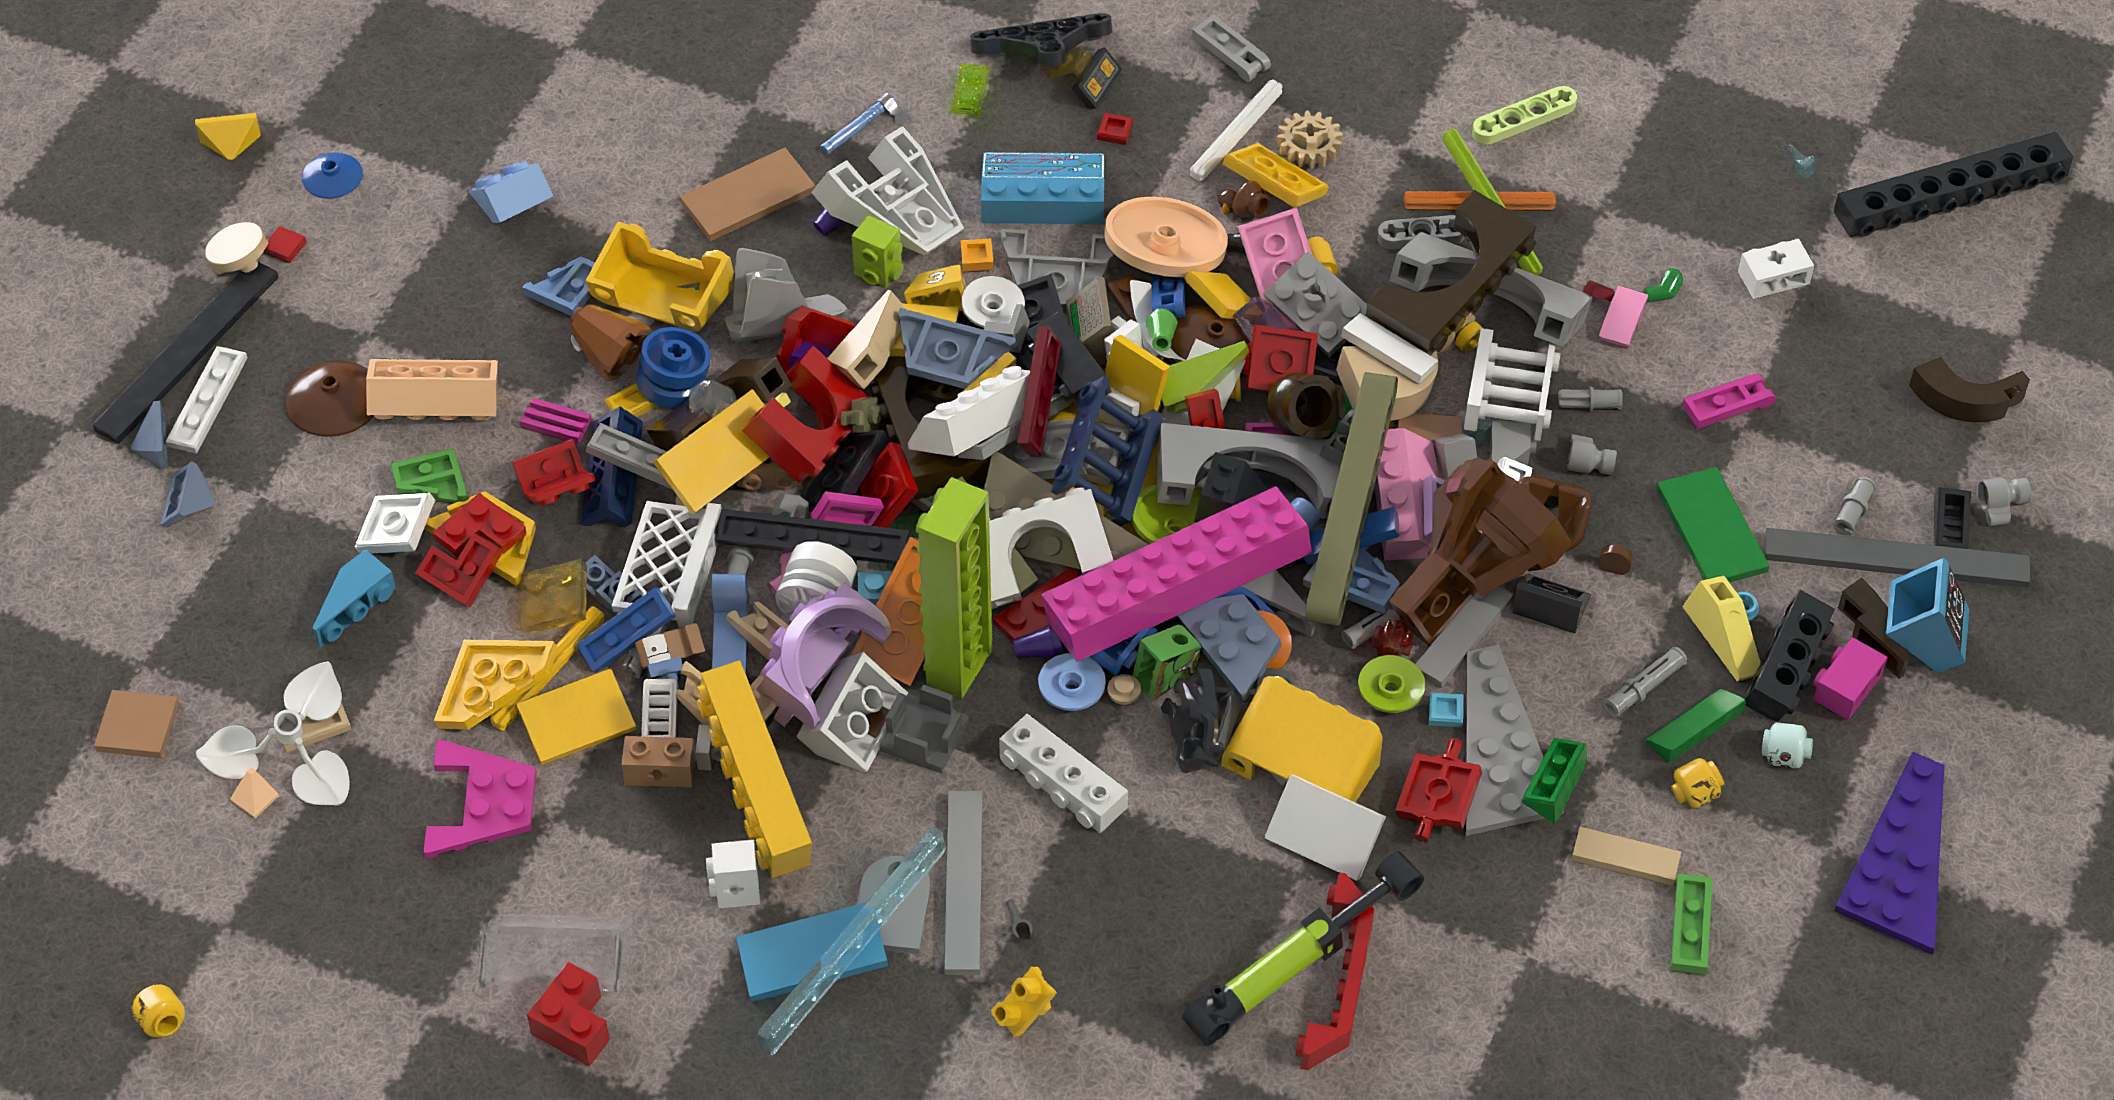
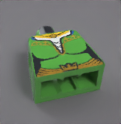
M1176 625L1145 637L1140 641L1132 676L1140 682L1141 690L1154 701L1174 688L1178 677L1186 680L1195 674L1199 655L1203 653L1200 643L1181 625Z

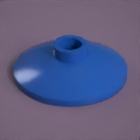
M326 153L314 158L306 165L302 173V182L305 189L314 196L328 199L338 198L349 194L358 187L362 180L363 170L358 160L348 154Z

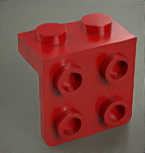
M801 306L791 316H787L783 322L781 332L785 336L783 344L780 345L777 351L776 359L786 374L789 369L791 354L805 341L835 350L857 324Z
M573 439L511 461L524 497L535 503L540 502V505H547L559 500L558 494L570 491L571 494L585 491L590 488L588 483L595 481L594 475L584 470Z

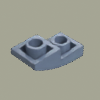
M594 555L571 575V581L613 612L612 603L622 573L620 571L614 573ZM635 590L625 595L623 602L633 603L641 594L638 590Z

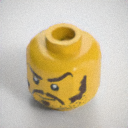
M1697 758L1674 771L1675 784L1671 785V789L1680 804L1686 801L1690 807L1697 809L1720 797L1721 786L1725 785L1713 761L1707 763L1704 759Z
M152 985L145 988L137 995L132 1004L133 1017L148 1036L154 1038L169 1036L176 1032L185 1017L183 1004L171 988L165 985Z

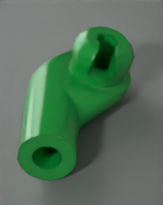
M1667 269L1663 274L1664 277L1660 285L1645 287L1644 294H1648L1647 303L1674 298L1683 284L1682 273L1677 269Z

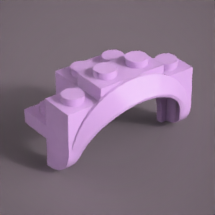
M844 582L836 591L829 589L821 601L813 597L806 606L800 603L789 617L792 623L787 629L781 626L769 641L773 647L768 655L770 661L760 673L764 679L759 689L776 701L775 704L779 709L774 719L784 727L793 716L797 717L811 729H814L820 722L821 718L817 716V710L810 695L857 640L862 631L871 635L882 644L890 637L891 626L883 612ZM832 627H837V629L835 630V632H834L833 630H831L830 628H832Z

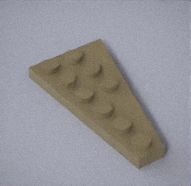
M997 451L992 454L984 490L989 492V513L993 519L1003 517V512L1013 508H1021V510L1032 508L1036 501L1044 498H1053L1054 501L1066 497L1065 492L1057 495L1052 493L1053 485L1043 480ZM1100 515L1113 560H1117L1149 545L1113 521ZM1052 527L1034 528L1023 534L1014 546L1021 556L1081 569L1073 542L1065 533Z

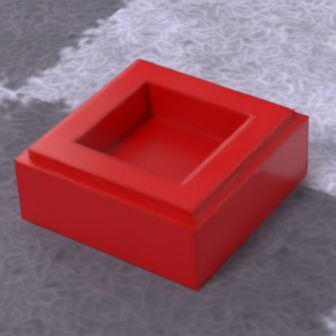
M1104 113L1097 132V140L1126 145L1133 126V118Z
M279 226L268 239V245L264 253L290 264L307 243L306 238L301 234Z

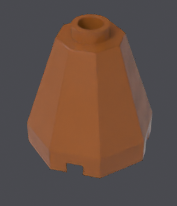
M587 305L584 308L582 306L579 307L570 318L572 323L570 332L598 375L608 382L617 380L622 375L619 369L623 365H632L641 354L643 341L647 338L645 334H649L651 328L642 321L594 305Z

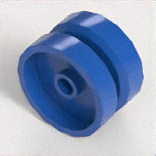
M660 328L650 333L643 341L637 369L636 384L640 393L647 400L659 406L677 408L705 387L711 359V352L707 343L699 335L682 328Z

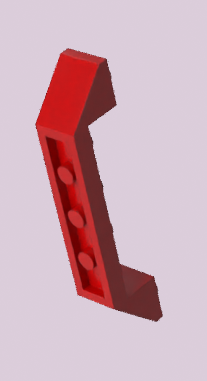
M1339 872L1337 885L1330 884L1326 905L1333 906L1331 918L1363 895L1346 873ZM1373 906L1352 920L1350 924L1348 940H1353L1354 943L1352 950L1345 949L1342 970H1348L1346 980L1339 979L1336 1000L1342 1001L1341 1009H1333L1330 1026L1308 1022L1306 1036L1299 1034L1295 1056L1302 1057L1300 1069L1309 1070L1349 1046L1375 911Z

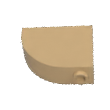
M1346 346L1342 347L1336 371L1353 409L1356 407L1365 372L1397 376L1398 388L1391 420H1398L1416 413L1426 404L1438 371V363L1436 369L1418 384L1361 348ZM1435 351L1431 356H1432L1433 358H1435V359L1438 360V357H1437V354H1436V351Z

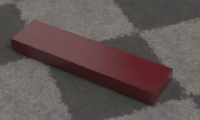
M1038 327L1018 444L1030 457H1041L1061 347L1060 339L1049 327Z

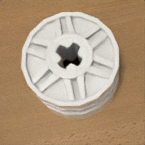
M821 542L801 543L795 547L786 567V573L781 579L780 586L775 595L776 604L782 613L790 617L800 603L806 606L813 597L821 601L829 589L836 591L843 582L853 588L858 575L857 565L843 550L830 544Z

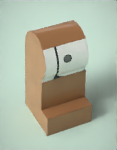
M697 623L685 625L682 628L663 632L662 634L635 642L642 669H647L648 664L658 663L679 656L681 661L697 658L705 652Z

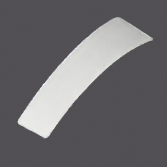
M1130 280L1131 299L1137 323L1140 324L1145 340L1155 350L1146 327V320L1153 312L1151 284ZM1171 348L1163 352L1155 350L1164 357L1184 360L1175 354Z

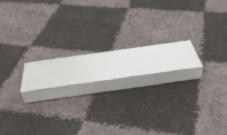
M216 347L166 440L167 447L197 454L247 360L245 352Z

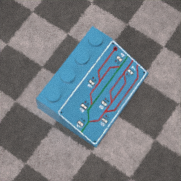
M984 152L981 181V223L1104 224V153Z

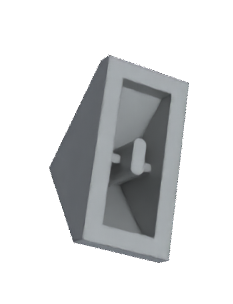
M1462 433L1432 439L1435 454L1445 480L1458 466L1463 465L1465 461L1477 458L1475 439Z

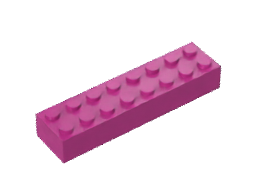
M1275 486L1041 594L1047 622L1075 661L1078 662L1138 634L1140 630L1156 626L1312 553L1308 525Z

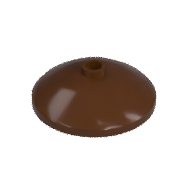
M1208 304L1186 307V317L1176 318L1177 328L1170 347L1175 354L1184 360L1169 359L1173 364L1187 360L1196 339L1219 349L1242 341L1248 344L1251 340L1249 339L1251 336L1249 331L1251 333L1252 331L1244 320H1239L1242 323L1239 325L1237 319L1221 318ZM1245 326H1246V329H1247L1248 334H1245V332H1244L1245 330H1243V328H1244ZM1244 366L1241 370L1240 378L1244 376Z
M345 360L325 361L305 369L292 381L287 390L285 404L291 421L301 430L323 437L341 436L363 427L374 416L367 415L366 377L368 369L358 363Z

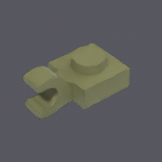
M864 397L852 400V410L841 412V425L853 424V432H868L879 429L881 413L880 407L877 404L878 397Z

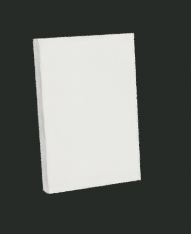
M1292 774L1289 776L1264 838L1337 872L1346 873L1350 878L1357 881L1363 873L1386 816Z

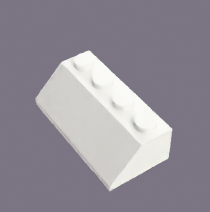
M1019 366L1005 368L1002 370L1001 375L980 382L979 387L959 393L957 399L937 405L935 411L922 418L908 442L909 449L956 456L1021 420L1030 371L1021 370Z

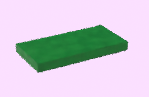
M1717 467L1657 483L1656 489L1703 580L1725 576L1730 583L1769 571L1770 566Z

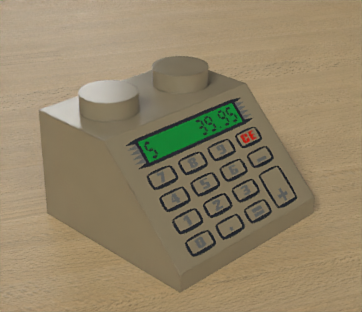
M1099 277L1067 300L1066 313L1064 315L1069 326L1099 365L1107 364L1104 340L1111 335V320L1104 277Z

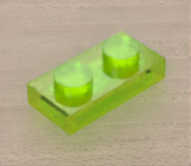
M960 63L951 113L981 116L990 73L989 66Z

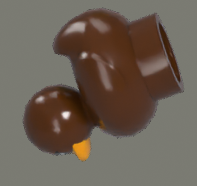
M1245 181L1237 193L1230 189L1222 191L1218 197V203L1224 214L1233 210L1237 217L1247 219L1252 216L1256 218L1262 217L1269 208L1270 199L1264 194L1263 188L1257 182Z

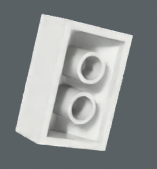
M864 652L840 659L815 703L817 716L821 718L820 722L814 729H811L804 723L797 738L816 755L865 773L880 749L879 745L886 734L885 722L877 738L869 735V722L865 715L879 711L882 706L890 710L899 693L906 696L909 693Z

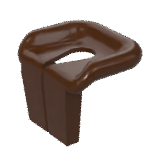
M1540 475L1527 476L1520 479L1519 483L1543 505L1549 495L1559 497L1558 521L1573 543L1567 551L1576 548L1583 540L1592 507L1590 494L1582 486L1560 482L1559 480Z

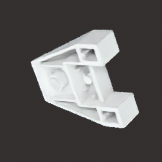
M903 126L885 136L868 157L883 177L868 185L846 160L828 171L811 192L832 216L859 227L869 215L899 228L902 245L924 256L964 229L924 150Z

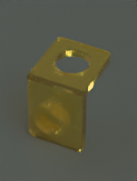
M1086 48L1066 52V62L1058 66H1052L1047 77L1053 79L1074 72L1079 78L1093 56Z

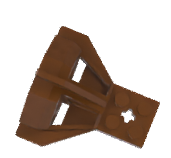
M1480 457L1467 460L1463 465L1458 466L1435 492L1431 549H1428V557L1417 566L1415 572L1395 591L1394 596L1389 602L1409 631L1430 646L1472 597L1483 598L1490 591L1512 578L1524 574L1527 570H1543L1556 564L1573 543L1557 517L1517 480L1502 472L1497 463L1491 459L1485 461Z

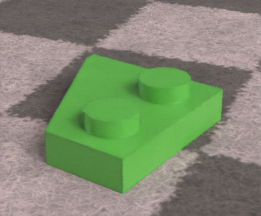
M454 448L390 463L398 495L430 493L437 501L456 503L468 500Z

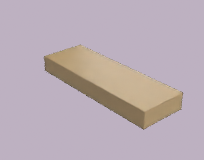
M1580 827L1571 861L1674 886L1681 851Z

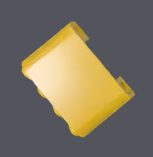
M617 222L585 281L590 294L600 302L697 332L703 328L733 290L734 270L730 256H727L722 251H706L701 261L695 258L687 259L677 256L670 250L664 249L661 251L652 248L645 230L639 225ZM698 282L700 283V285H699V289H700V290H695L694 287H692V288L675 287V286L687 285V284L698 283Z
M1267 676L1263 679L1225 749L1221 766L1249 780H1252L1254 777L1255 765L1287 781L1289 776L1294 774L1356 802L1380 765L1383 737L1380 728L1373 721L1363 720L1349 713L1342 706L1332 705L1318 698L1310 691H1303L1289 684L1279 676ZM1233 760L1240 761L1245 767L1237 765Z

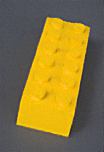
M738 660L702 672L701 686L697 687L700 698L697 700L698 708L703 719L709 718L711 729L708 731L711 742L715 749L720 748L723 759L720 760L726 779L732 778L735 788L732 790L735 804L738 809L744 808L746 816L744 826L749 839H756L758 847L756 857L761 870L767 869L772 879L810 866L812 841L741 661Z

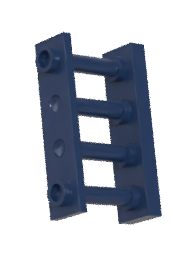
M1103 376L1092 383H1087L1080 392L1079 398L1081 401L1061 463L1054 472L1055 481L1051 492L1057 495L1072 487L1084 488V490L1091 489L1094 500L1104 507V517L1121 527L1131 522L1164 415L1155 409L1142 415H1133L1105 396L1109 379ZM1100 408L1129 427L1130 434L1127 442L1096 422ZM1091 435L1121 453L1122 460L1119 469L1088 449ZM1083 461L1112 480L1113 488L1111 495L1079 475Z

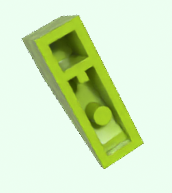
M1245 341L1170 365L1162 395V401L1166 410L1169 413L1174 411V414L1187 412L1185 396L1214 389L1250 354Z

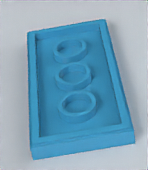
M872 901L736 937L751 1002L889 966Z

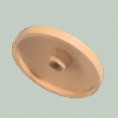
M1140 197L1118 204L1108 214L1104 230V237L1108 247L1121 260L1145 272L1168 277H1186L1190 270L1209 272L1215 269L1223 261L1228 244V236L1224 227L1210 213L1190 203L1165 197Z

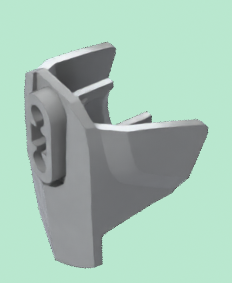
M747 248L738 249L733 282V310L724 318L725 326L732 341L742 342L782 335L781 330L785 318L791 316L801 306L838 318L848 314L846 306L829 294L810 298L803 297L784 258Z

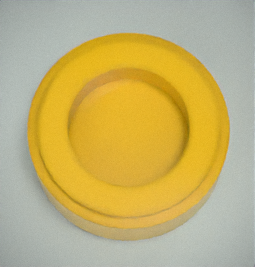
M1475 321L1469 323L1458 334L1455 346L1463 353H1468L1478 345L1480 331L1483 327Z

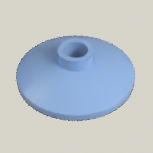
M1066 653L1050 659L1042 667L1038 685L1041 695L1049 704L1062 710L1077 711L1092 706L1101 698L1105 689V675L1101 666L1092 658L1087 657L1076 662L1070 653ZM1069 685H1075L1078 688L1068 689L1066 687Z

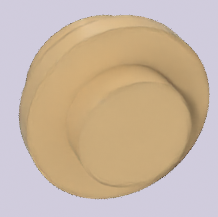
M1120 674L1113 677L1108 683V695L1115 703L1128 705L1140 697V682L1132 675Z

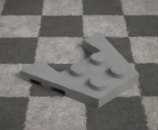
M1001 228L1000 232L1001 243L1014 284L1019 285L1052 274L1064 312H1066L1067 300L1095 279L1104 277L1116 256L1108 247L1104 235L1093 234L1090 259L1027 255L1028 230Z

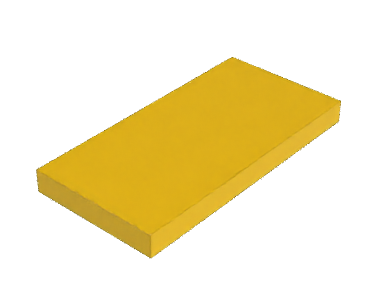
M753 389L653 462L691 514L697 512L769 458L758 445L742 432L754 414L764 406Z

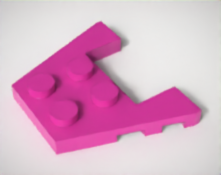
M436 741L435 771H469L463 826H427L424 844L425 858L437 857L438 854L451 850L459 851L466 849L469 845L488 840V842L531 831L537 775L536 767L448 741Z

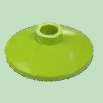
M1385 655L1372 659L1362 668L1359 674L1358 688L1362 698L1371 707L1387 713H1399L1413 708L1421 701L1425 692V678L1420 668L1412 661L1400 656ZM1393 687L1396 691H1388L1386 688Z

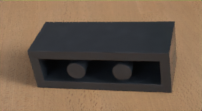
M1057 312L1027 330L1031 344L1027 345L1033 356L1038 327H1049L1060 339L1061 347L1055 381L1057 380L1060 384L1058 390L1067 404L1073 402L1078 409L1081 401L1079 395L1082 388L1089 382L1092 383L1103 376H1107L1061 313ZM1109 382L1106 388L1105 396L1112 392Z

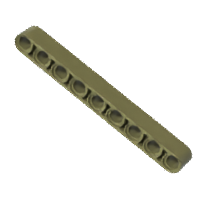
M1365 372L1363 375L1307 599L1306 621L1340 626L1361 543L1360 533L1363 532L1396 399L1398 388L1397 376Z

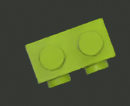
M868 215L852 235L854 274L863 278L870 285L877 284L887 288L892 280L896 281L900 278L904 268L901 259L903 245L900 239V229Z

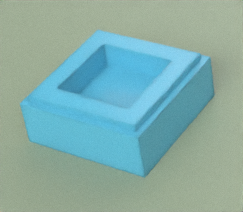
M1430 692L1429 725L1462 727L1464 694Z

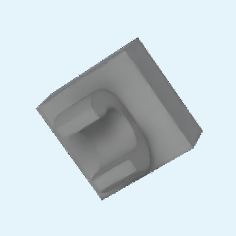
M699 724L695 752L698 770H711L713 759L716 761L723 759L720 748L715 749L711 742L708 731L711 729L710 725Z

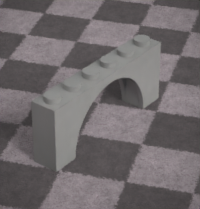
M1420 232L1397 253L1389 281L1416 292L1429 286L1454 285L1463 279L1476 263L1474 251ZM1517 267L1511 275L1508 276L1506 274L1501 279L1498 289L1493 293L1518 305L1533 318L1537 326L1534 333L1535 337L1562 347L1583 326L1593 298L1589 294Z

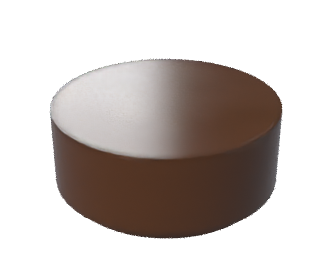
M1607 545L1601 550L1598 564L1603 571L1625 575L1630 571L1633 556L1623 546Z

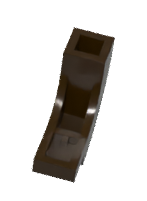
M1942 357L1914 367L1909 386L1921 401L1944 416L1965 422H1991L2005 418L2008 406H2015L2024 399L2030 379L2021 371L1989 384L1971 383L1957 376Z

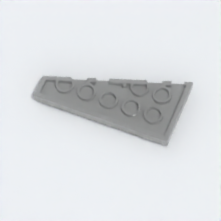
M1499 645L1467 651L1466 762L1481 765L1482 775L1466 818L1465 836L1544 818L1522 803V797L1544 756Z

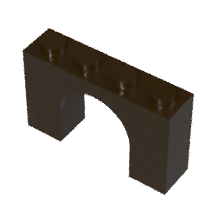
M776 358L741 359L646 431L656 447L669 451L752 389L763 403H767L771 398H776L792 384Z

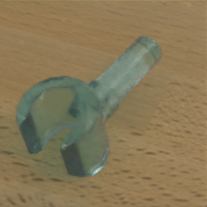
M1792 144L1788 145L1787 150L1798 162L1794 167L1795 172L1803 179L1813 175L1815 170L1812 167L1815 166V158L1813 156L1805 158Z

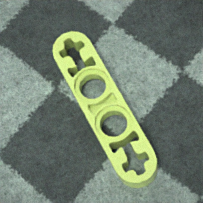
M1559 86L1481 116L1473 123L1472 136L1478 143L1493 144L1569 114L1576 108L1577 93L1570 87ZM1535 107L1541 108L1545 113L1534 114L1530 109ZM1511 117L1516 118L1519 123L1512 125L1504 120Z

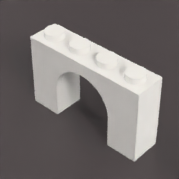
M1076 488L1066 492V497L1054 501L1053 498H1044L1036 501L1032 508L1025 510L1013 508L1003 512V517L991 521L989 518L991 609L1022 600L1012 568V551L1019 538L1034 528L1052 527L1065 533L1074 544L1083 575L1114 561L1091 489Z

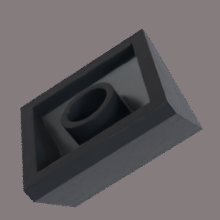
M1528 574L1518 582L1513 614L1576 634L1591 594Z

